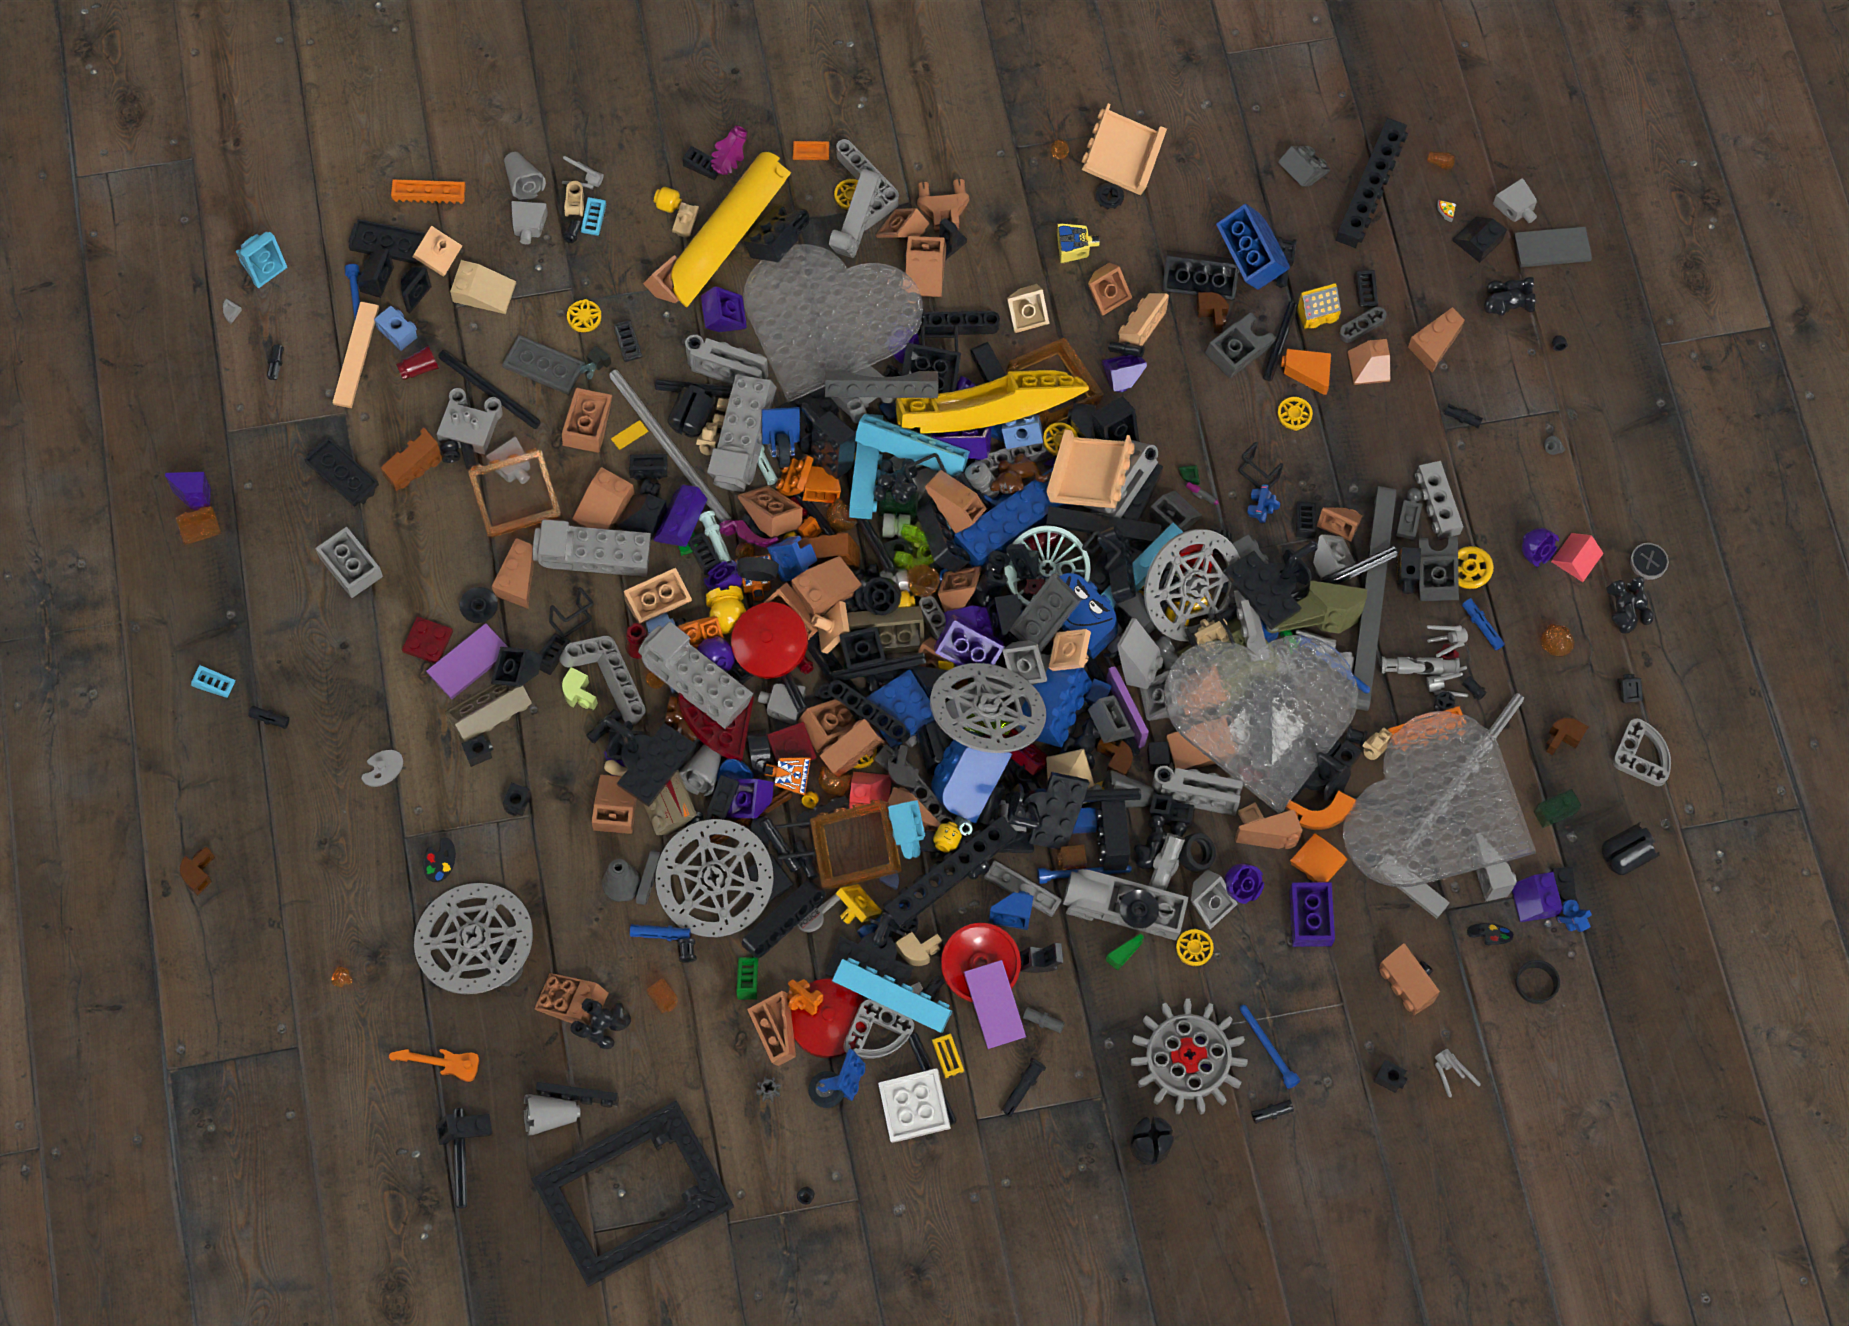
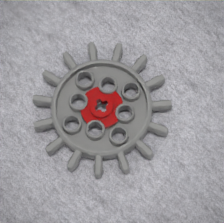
M1185 999L1183 1005L1184 1014L1173 1016L1168 1004L1164 1003L1161 1008L1166 1020L1158 1025L1147 1015L1143 1019V1023L1153 1031L1151 1038L1146 1039L1134 1035L1132 1040L1134 1044L1146 1047L1147 1051L1145 1057L1131 1058V1066L1147 1065L1150 1073L1142 1077L1137 1085L1141 1088L1154 1081L1161 1088L1154 1099V1104L1156 1105L1163 1100L1167 1093L1177 1097L1175 1105L1176 1114L1181 1113L1184 1107V1099H1195L1199 1114H1204L1205 1103L1203 1097L1211 1093L1217 1102L1223 1106L1227 1100L1219 1090L1222 1083L1226 1082L1238 1089L1242 1083L1237 1078L1229 1075L1228 1072L1230 1066H1247L1248 1059L1234 1058L1231 1054L1232 1047L1240 1046L1244 1043V1036L1228 1040L1223 1031L1230 1026L1233 1019L1229 1016L1218 1026L1210 1021L1209 1017L1213 1012V1004L1211 1003L1205 1008L1203 1016L1191 1014L1192 1005L1190 999ZM1180 1025H1186L1189 1028V1031L1187 1033H1182L1179 1031L1178 1027ZM1201 1036L1205 1039L1206 1043L1202 1045L1197 1044L1195 1038ZM1173 1040L1178 1044V1047L1171 1049L1168 1047L1167 1042ZM1219 1048L1222 1051V1055L1215 1056L1211 1050ZM1189 1054V1056L1192 1057V1059L1189 1060V1058L1185 1057V1055ZM1163 1056L1166 1059V1063L1158 1064L1155 1058ZM1208 1064L1211 1070L1204 1072L1201 1070L1200 1065ZM1180 1068L1183 1071V1075L1175 1076L1172 1069ZM1195 1079L1199 1082L1200 1086L1193 1088L1189 1085V1081Z

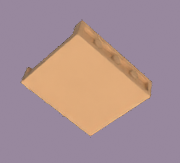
M1108 103L1106 108H1102L1099 112L1098 119L1100 121L1099 124H1095L1092 131L1095 135L1088 142L1087 148H1089L1088 153L1085 152L1082 163L1084 165L1082 170L1141 195L1147 187L1167 129L1160 126L1156 131L1109 110L1111 104Z
M1064 430L1046 491L1050 502L1116 508L1117 501L1121 499V487L1125 485L1126 470H1129L1130 455L1134 453V443H1132L1130 435H1127L1124 442L1074 437L1072 430Z

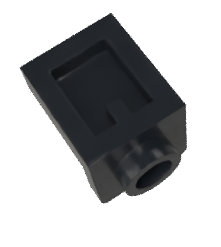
M1624 674L1623 678L1617 679V682L1621 684L1623 703L1643 701L1641 678L1635 677V674Z

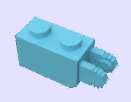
M918 800L888 806V816L892 823L893 838L896 845H901L903 857L908 859L916 858L921 853L919 841L925 837Z

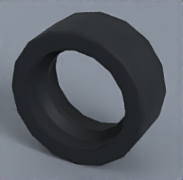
M1195 833L1184 837L1185 841L1178 857L1184 868L1189 871H1201L1211 867L1216 857L1213 841L1203 833ZM1193 841L1198 842L1203 850V859L1200 864L1196 863L1191 855L1190 848Z

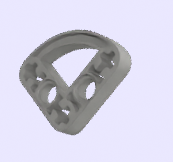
M1636 718L1630 721L1613 758V765L1618 770L1654 786H1662L1670 774L1671 757L1668 746L1660 733L1647 722ZM1638 725L1639 730L1635 736L1631 735L1634 731V726ZM1644 734L1657 748L1661 766L1635 755ZM1631 740L1634 743V748H1627L1624 742ZM1621 757L1625 758L1624 764L1620 763ZM1632 761H1634V763H1633V765L1631 766V768H1629L1630 763H1631ZM1637 764H1641L1645 767L1646 771L1639 773L1635 767ZM1650 769H1652L1650 776H1647ZM1658 773L1661 774V779H1660V780H1657V779H1656V778H1657L1656 775H1657Z
M870 999L865 1000L860 1004L843 1044L844 1051L848 1052L851 1048L848 1043L853 1042L855 1036L862 1037V1040L860 1038L857 1039L855 1045L858 1048L853 1049V1051L860 1058L875 1059L889 1055L908 1040L914 1030V1022L911 1018ZM870 1004L873 1011H878V1008L881 1009L877 1014V1019L874 1018L876 1013L870 1012L867 1014L864 1006L866 1007ZM883 1012H888L891 1015L890 1023L883 1022L881 1018ZM896 1017L899 1018L897 1020L899 1023L906 1021L909 1029L903 1031L902 1026L899 1024H895V1027L892 1026L896 1021ZM857 1022L865 1024L866 1030L864 1033L856 1030ZM873 1023L899 1034V1037L886 1047L872 1050L862 1049Z

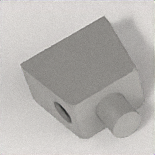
M1523 178L1496 195L1493 205L1512 221L1516 222L1524 217L1528 223H1531L1537 218V215L1533 212L1537 200Z
M512 201L514 234L520 236L522 244H530L531 237L541 236L548 215L546 203Z
M516 437L486 456L488 465L507 482H512L517 478L521 484H524L530 479L526 472L530 469L529 460Z
M774 684L772 693L760 692L758 702L768 704L767 714L792 726L797 724L800 713L797 712L784 684ZM798 686L803 698H805V687Z

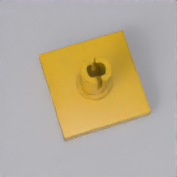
M859 884L843 887L837 891L838 897L848 907L840 915L845 923L850 924L855 917L861 922H865L869 918L876 919L881 915L882 910Z

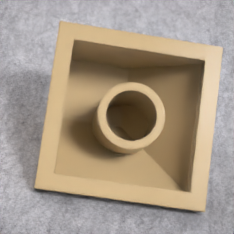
M1034 284L1020 288L1007 298L1014 333L1050 324L1043 289L1039 285Z
M1084 748L1046 758L1048 779L1051 772L1088 779L1090 782L1088 788L1094 786Z

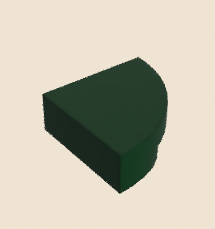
M1197 465L1178 468L1180 476L1186 482L1194 485L1200 484Z

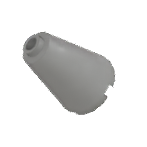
M511 152L505 157L504 163L512 195L520 201H528L537 197V193L540 190L543 191L546 185L543 174L518 152Z
M705 744L694 754L679 773L687 791L696 795L701 792L705 793L704 796L712 794L715 788L721 755Z
M526 1094L524 1097V1104H528V1107L524 1110L525 1130L528 1132V1136L576 1122L577 1117H580V1106L576 1105L575 1101Z

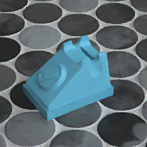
M271 232L251 236L241 245V250H236L240 263L250 275L257 288H260L287 268L275 236Z

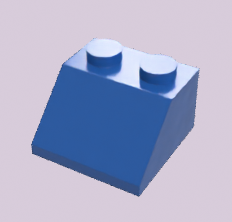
M1024 891L1012 893L991 907L989 923L1028 930L1034 896Z

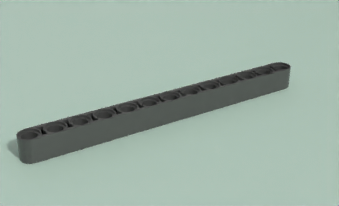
M1377 486L1367 558L1390 547L1396 488ZM1388 561L1365 572L1363 589H1367V599L1359 621L1353 675L1369 686L1370 692L1364 693L1351 683L1349 708L1368 711L1370 706Z

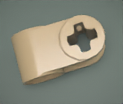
M571 181L567 184L564 207L565 216L580 215L584 217V193L582 184L578 181Z

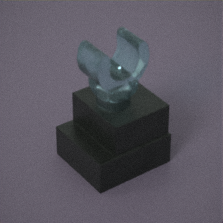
M595 346L587 355L589 364L582 366L580 372L583 374L585 371H590L587 374V378L591 379L595 368L598 371L603 366L607 368L612 363L611 358L602 349Z

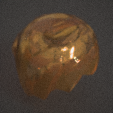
M840 498L834 500L826 511L827 521L838 533L849 531L857 524L856 518L849 517L850 509H848L847 504H843Z
M925 564L915 565L913 569L908 571V587L916 596L929 597L937 590L940 584L939 574L934 568H930Z
M1550 624L1541 636L1542 648L1553 656L1562 657L1568 655L1574 648V638L1567 627Z
M821 766L818 778L819 786L829 794L843 796L850 788L852 776L846 773L837 777L830 769H827V766Z

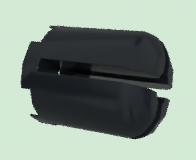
M682 385L668 418L670 427L681 435L683 431L686 432V437H698L702 433L716 402L715 396L713 398L709 397L704 393L705 390L700 387L689 385V388H686Z
M933 720L920 727L916 735L927 773L930 775H935V768L941 763L944 758V751L953 741V738L942 730L936 720Z
M1641 822L1606 840L1602 845L1604 860L1606 862L1610 861L1609 868L1618 875H1625L1660 856V852L1656 853L1653 847V843H1655L1654 838L1647 828L1642 829L1640 827Z
M1153 1116L1151 1124L1149 1117L1140 1120L1133 1131L1130 1141L1132 1155L1145 1165L1161 1163L1168 1156L1174 1141L1171 1125L1165 1119L1158 1116Z

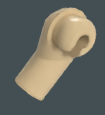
M615 760L606 761L604 766L607 772L617 776H623L628 770Z

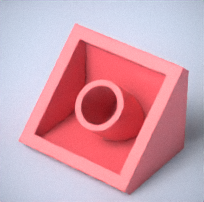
M1571 533L1551 562L1581 582H1584L1602 557L1603 552L1592 535Z

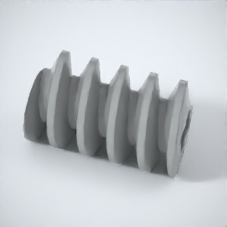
M982 462L970 464L965 470V476L971 483V486L974 489L980 490L983 496L987 495L991 499L997 497L1000 491L990 490L992 482L996 479L987 465Z

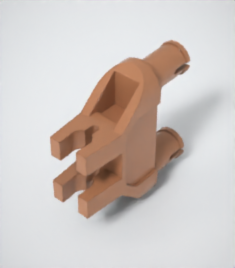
M958 179L953 181L955 194L930 196L929 183L924 182V189L922 182L917 185L919 192L917 205L925 215L933 220L934 232L940 231V221L944 218H950V221L955 223L959 230V215L969 202V195L965 191V181L963 179H960V186Z

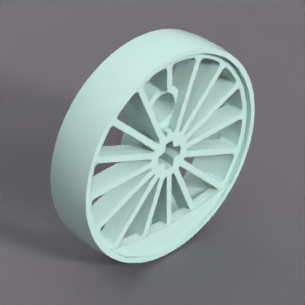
M1055 526L1035 527L1021 534L1012 543L1025 544L1027 550H1031L1023 540L1034 536L1042 561L1038 560V576L1036 579L1042 577L1046 583L1052 574L1063 575L1061 567L1068 565L1072 569L1071 573H1084V579L1089 582L1091 573L1089 555L1087 551L1082 550V542L1069 531ZM1047 532L1046 560L1036 535L1038 533ZM1050 533H1056L1061 535V538L1049 560ZM1064 537L1072 541L1074 544L1053 562ZM1074 547H1077L1082 556L1057 563ZM1083 559L1085 570L1075 569L1072 562ZM1011 561L1007 567H1004V574L1008 578L1007 587L1011 594H1017L1018 599L1022 601V605L1027 607L1030 602L1021 596L1024 590L1019 593L1017 590V582L1024 579L1017 578V572ZM1047 564L1049 565V568L1053 569L1049 572V574H1046L1045 570H1042V568H1045Z

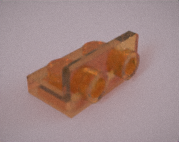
M202 507L198 511L183 513L176 517L184 545L221 534L213 507Z

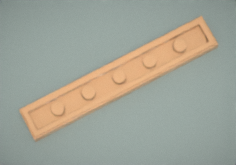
M360 302L332 402L333 405L352 408L375 325L374 319L379 311V305Z

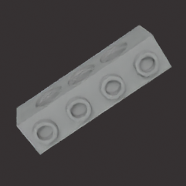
M1441 461L1419 465L1417 473H1415V479L1417 484L1421 486L1422 499L1427 504V514L1432 518L1433 532L1437 533L1438 539L1460 535L1463 524ZM1428 482H1433L1436 486H1432ZM1434 499H1440L1442 502H1437ZM1440 515L1446 516L1447 519L1441 518Z

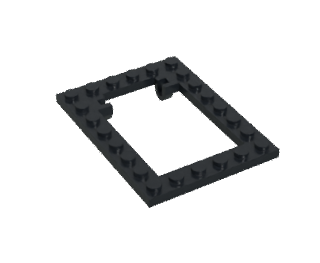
M677 1101L531 1178L587 1287L594 1285L734 1208L731 1199ZM650 1139L657 1151L662 1149L664 1143L668 1142L670 1145L675 1142L699 1185L687 1189L681 1195L688 1208L596 1258L560 1188Z

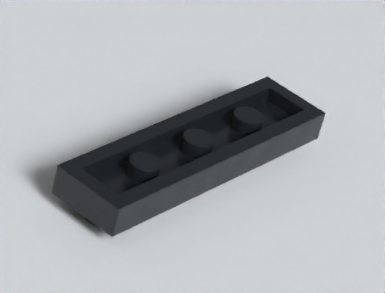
M537 1082L536 1092L540 1096L557 1097L571 1101L579 1100L580 1103L592 1105V1102L600 1103V1106L611 1108L612 1105L618 1106L619 1096L615 1092Z

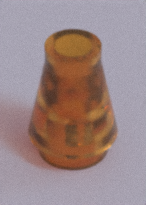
M1430 151L1427 162L1433 163L1445 170H1452L1455 156L1452 153Z

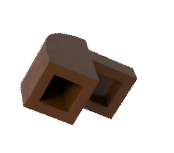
M1198 293L1196 301L1198 318L1212 317L1214 333H1221L1222 327L1226 325L1229 309L1227 301L1217 293Z
M1573 718L1558 720L1549 731L1551 737L1546 743L1549 745L1546 752L1553 756L1562 741L1576 749L1588 726Z
M1101 738L1098 743L1097 752L1111 758L1107 771L1114 770L1127 776L1133 759L1130 747L1124 741L1118 747L1115 742L1104 743Z
M207 847L197 851L192 860L185 856L180 864L182 879L187 887L197 896L212 882L203 871L215 858Z

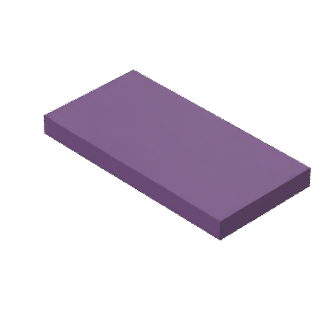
M485 623L429 668L427 674L452 700L496 664L500 647L508 646Z
M1115 666L1108 669L1106 681L1111 685L1113 695L1118 699L1135 733L1134 738L1138 747L1142 748L1146 744L1149 731Z
M1000 960L963 972L987 1049L1025 1038L1026 1035L1003 961Z

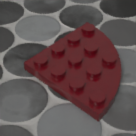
M677 692L681 713L697 738L718 754L728 759L741 761L754 696L751 697L749 705L724 729L717 721L706 715L707 713L701 711L683 697L680 692Z

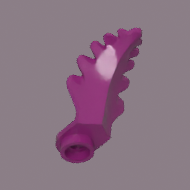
M735 125L726 138L716 142L715 148L719 151L711 154L716 158L711 160V163H713L711 166L718 174L728 175V172L732 173L731 167L734 169L738 167L736 160L742 161L744 159L743 144L747 139L746 135L748 133L744 128Z
M727 520L720 524V534L730 536L737 530L740 538L745 539L748 543H754L761 548H767L778 542V537L765 539L757 536L748 528L743 520Z

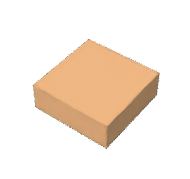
M1256 803L1238 810V815L1244 824L1264 819Z

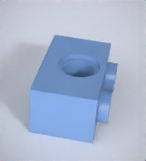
M390 306L378 315L374 321L377 329L402 351L417 339V328L411 321L407 322L404 319L405 317L399 309L395 310Z
M1030 415L1002 423V433L1006 449L1043 443V431L1039 415ZM1019 429H1025L1026 431H1025V432H1020V431H1018V430H1019Z

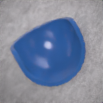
M729 759L723 762L717 774L718 781L721 775L732 779H753L754 777L749 767L737 759Z

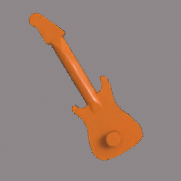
M406 1049L389 1054L391 1061L400 1060L407 1062L411 1060L443 1066L445 1069L440 1071L441 1075H455L466 1082L474 1080L479 1066V1056L475 1053L453 1054L447 1050L440 1049L439 1051L444 1054V1058L412 1053Z

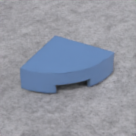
M887 863L879 882L897 890L899 885L898 874L895 868Z

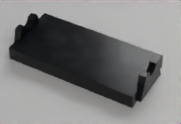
M358 219L357 223H354L348 241L350 243L349 250L370 255L371 252L386 248L389 249L393 260L417 264L418 260L412 256L423 240L425 233Z
M330 438L326 441L323 440L304 459L309 467L354 507L359 503L364 505L369 497L374 496L375 488L379 486L375 478Z

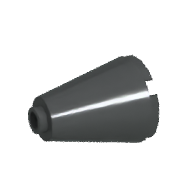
M1114 770L1106 772L1102 783L1104 790L1141 789V799L1125 800L1126 808L1151 806L1153 794H1156L1153 787Z
M622 859L612 861L602 878L604 893L608 898L616 902L630 901L637 896L641 883L639 872Z

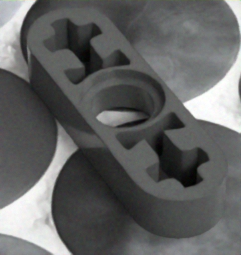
M1375 307L1344 324L1340 329V339L1343 342L1350 343L1379 327L1385 322L1386 311L1381 307ZM1375 314L1377 316L1381 315V319L1379 317L1374 318ZM1364 321L1368 324V327L1360 328L1358 323ZM1345 331H1346V332H1351V331H1352L1351 336H1350L1349 334H1346V335H1345V334H1344Z
M650 851L636 897L637 904L646 906L656 877L657 864L661 856L659 851Z

